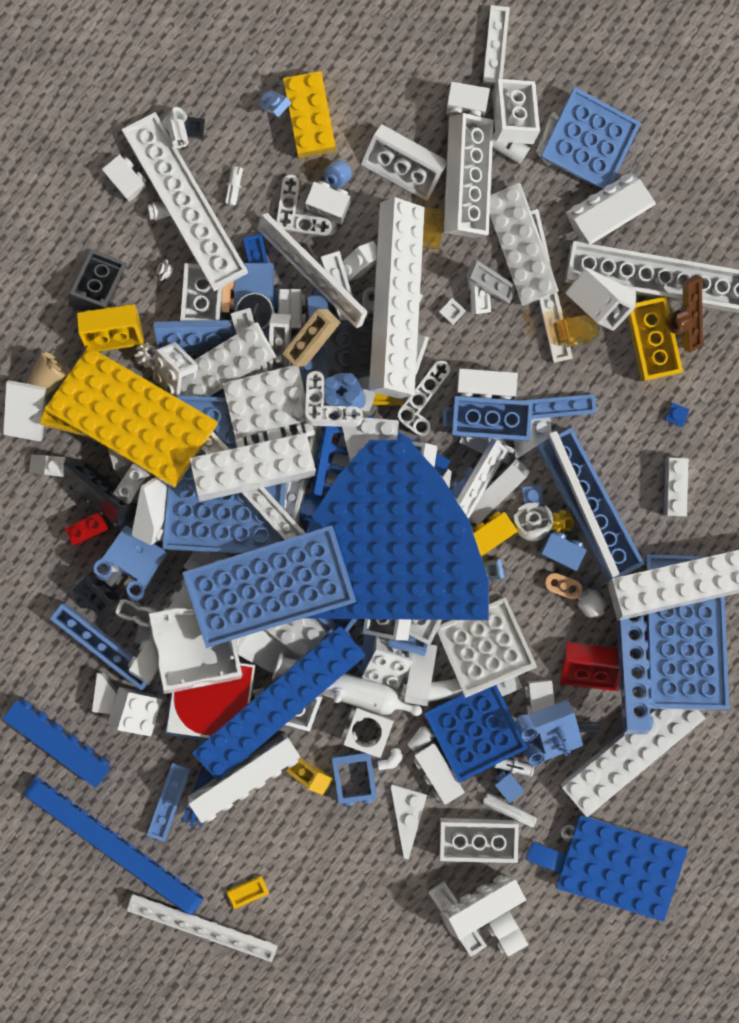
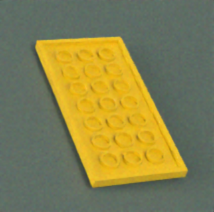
M89 346L45 407L46 412L176 488L190 467V458L198 455L212 431L218 425L216 420Z

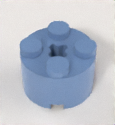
M339 373L328 377L324 382V401L327 406H346V408L355 406L360 409L364 407L366 395L353 374Z

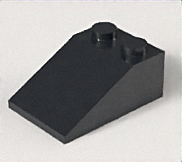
M91 249L69 293L68 306L83 312L110 308L127 263Z

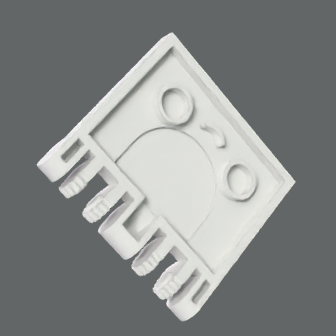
M292 365L223 383L237 448L246 446L245 438H247L248 445L254 444L252 437L259 435V443L265 442L264 433H267L269 441L283 438L281 431L283 428H285L287 437L292 436L290 427L297 425V433L302 434L303 423L307 436L315 435L314 426L306 422V393L299 367Z

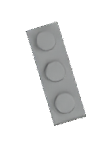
M472 260L466 278L503 303L510 304L516 290L515 285L478 260Z

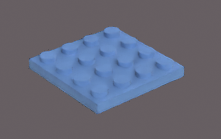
M574 87L540 158L603 190L607 185L613 183L641 122Z

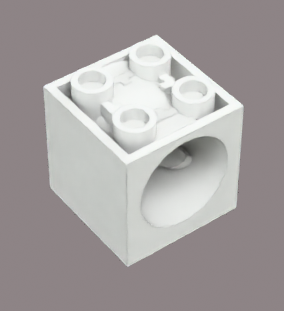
M352 707L348 717V721H351L350 725H345L341 738L344 739V745L381 758L394 722L393 717L379 715L359 707ZM365 718H372L376 720L378 728H381V733L377 739L362 742L358 740L356 732L352 731L354 724Z

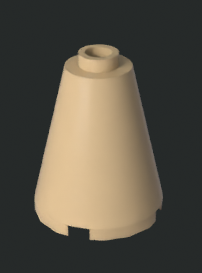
M41 352L26 384L46 387V397H48L61 386L71 370L67 366L64 369L60 364L62 361L48 352Z

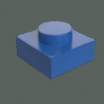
M671 402L664 421L683 427L690 409Z

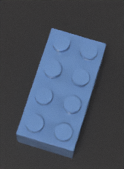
M455 396L451 436L528 442L531 436L533 402Z

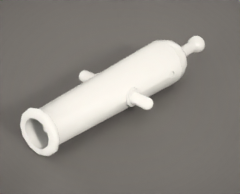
M281 652L272 681L279 678L298 660L284 656V653ZM347 673L321 693V695L333 698L336 703L341 701L379 715H389L394 710L408 711L414 716H419L422 713V708L419 705H410L399 700L398 693L392 687Z

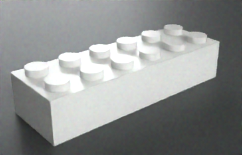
M465 113L449 117L444 233L471 238L489 235L494 120Z
M307 433L190 458L199 502L313 477L316 471Z
M284 732L245 758L219 782L213 779L189 795L188 803L200 822L206 821L208 823L216 817V813L223 810L224 812L233 806L232 803L237 799L241 801L246 798L252 789L255 788L257 790L266 784L265 781L270 777L273 779L282 773L281 770L288 766L290 768L298 763L300 755Z

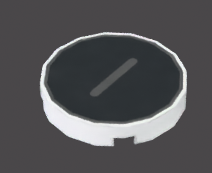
M250 293L240 299L236 312L251 308L254 322L259 324L261 330L270 326L271 316L275 311L269 298L263 294Z

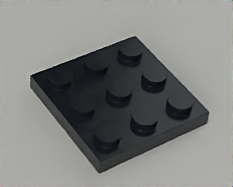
M373 317L365 318L362 326L358 328L349 320H340L341 323L324 343L328 377L339 373H351L356 378L370 377Z

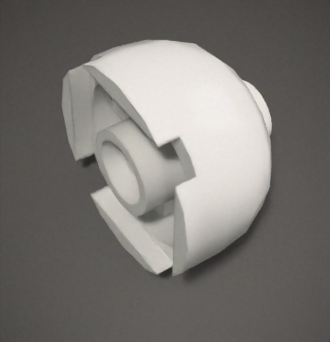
M539 503L524 504L518 508V512L514 515L515 528L518 530L517 533L525 540H542L551 531L553 525L552 512L546 506L545 508L539 506Z

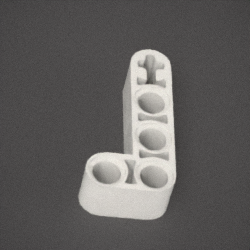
M438 361L434 364L415 389L414 395L408 398L398 412L399 422L417 436H425L430 430V423L419 413L449 375L450 366L445 361ZM444 366L446 373H441L437 379L433 377L438 372L436 367L441 368ZM428 380L433 381L435 388L427 390L424 387V383ZM421 396L423 404L420 406L414 405L413 397ZM403 411L411 413L412 418L409 421H404L401 418ZM420 422L425 423L427 426V430L423 433L418 432L416 429V425Z

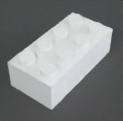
M440 818V861L518 863L519 824L517 820Z
M499 875L493 879V883L489 885L484 884L476 889L477 892L474 894H467L461 897L460 902L454 905L452 903L444 907V911L440 915L449 933L460 940L526 901L516 879L506 875Z

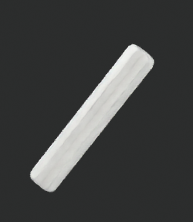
M486 794L483 799V804L521 823L534 827L537 820L536 817L489 794Z

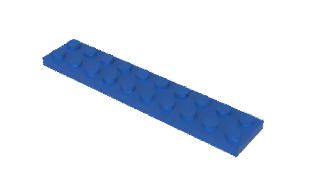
M339 625L192 753L219 782L364 658L366 654L342 626Z

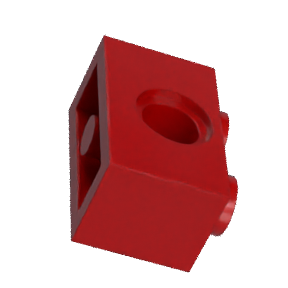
M98 512L66 527L65 530L72 545L77 546L111 530L106 516Z

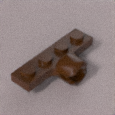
M698 275L682 282L683 305L680 309L670 313L666 318V326L671 333H676V335L684 333V351L689 353L703 346L702 277Z

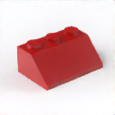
M566 642L560 684L617 691L620 682L617 648Z

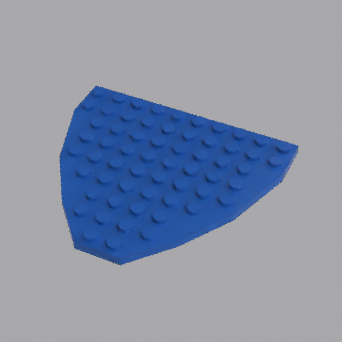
M369 440L338 475L312 516L306 532L309 533L331 525L333 526L356 602L306 618L489 620V578L470 520L443 477L410 440Z

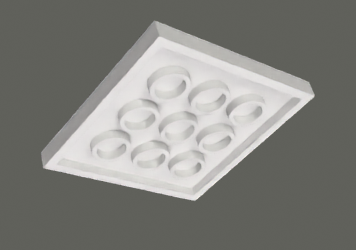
M506 597L489 604V620H451L441 624L437 630L465 698L537 668Z

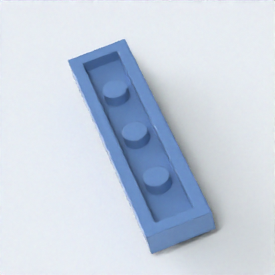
M175 762L172 763L147 833L148 837L163 842L166 841L191 768Z

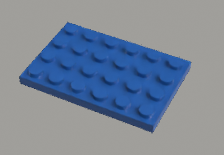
M579 814L555 887L562 891L664 922L688 849L668 841Z

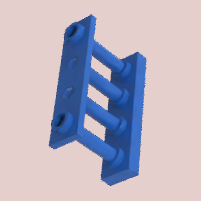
M322 426L315 462L316 471L312 479L310 495L322 496V492L329 491L333 484H328L324 481L326 473L340 474L345 468L328 462L329 454H332V452L349 456L347 447L334 445L332 442V437L335 433L344 435L342 427Z

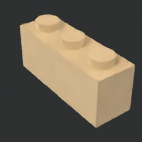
M317 309L282 354L295 367L306 366L341 322L328 309Z

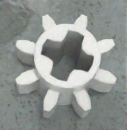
M147 342L136 347L138 352L134 356L137 364L144 365V368L155 364L157 350L155 346H149Z

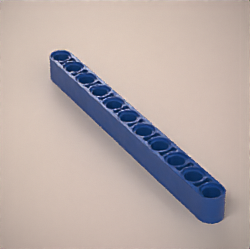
M34 776L23 791V794L28 799L186 913L194 914L204 900L200 893L197 894V891L185 882L181 883V880L169 871L166 872V869L153 859L149 860V856L138 848L134 849L135 846L122 837L119 838V835L107 826L104 827L102 822L92 815H87L88 812L77 804L73 805L70 799L60 792L57 793V790L45 781L41 782V778Z

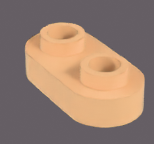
M551 573L545 579V586L549 591L564 597L577 599L583 592L580 582L566 576ZM553 579L558 581L556 586L551 585ZM570 586H575L576 590L574 593L569 592Z

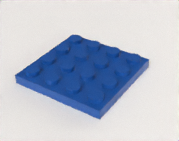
M497 685L466 698L463 693L424 712L459 783L528 749Z

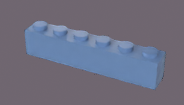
M62 603L50 620L141 691L148 685L129 673L130 667H128V664L133 658V654L69 604Z

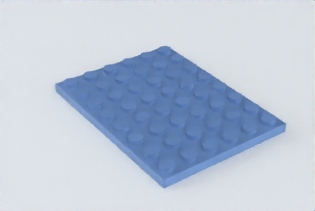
M177 395L178 399L216 420L218 425L213 432L229 449L237 448L226 398ZM285 428L281 429L283 438L287 437ZM264 433L265 442L269 441L267 433ZM259 435L253 436L254 444L259 443ZM201 449L197 456L206 455V453ZM191 465L176 488L168 486L163 539L164 550L242 554L282 541V536L242 492L199 502ZM286 483L264 487L284 508Z

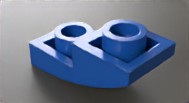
M532 841L526 860L560 873L566 854Z

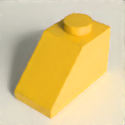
M301 757L298 759V763L290 768L288 767L286 770L287 773L307 789L322 795L333 779L323 770Z

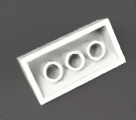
M381 125L375 132L361 165L428 201L447 166V160L390 128Z
M630 172L623 175L616 182L607 185L598 193L589 196L582 203L573 206L566 214L573 230L591 245L656 205L642 181Z

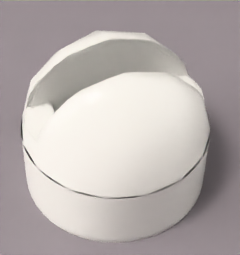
M566 825L561 829L560 833L565 841L570 842L572 835L568 836L565 831L570 829L572 834L574 827Z

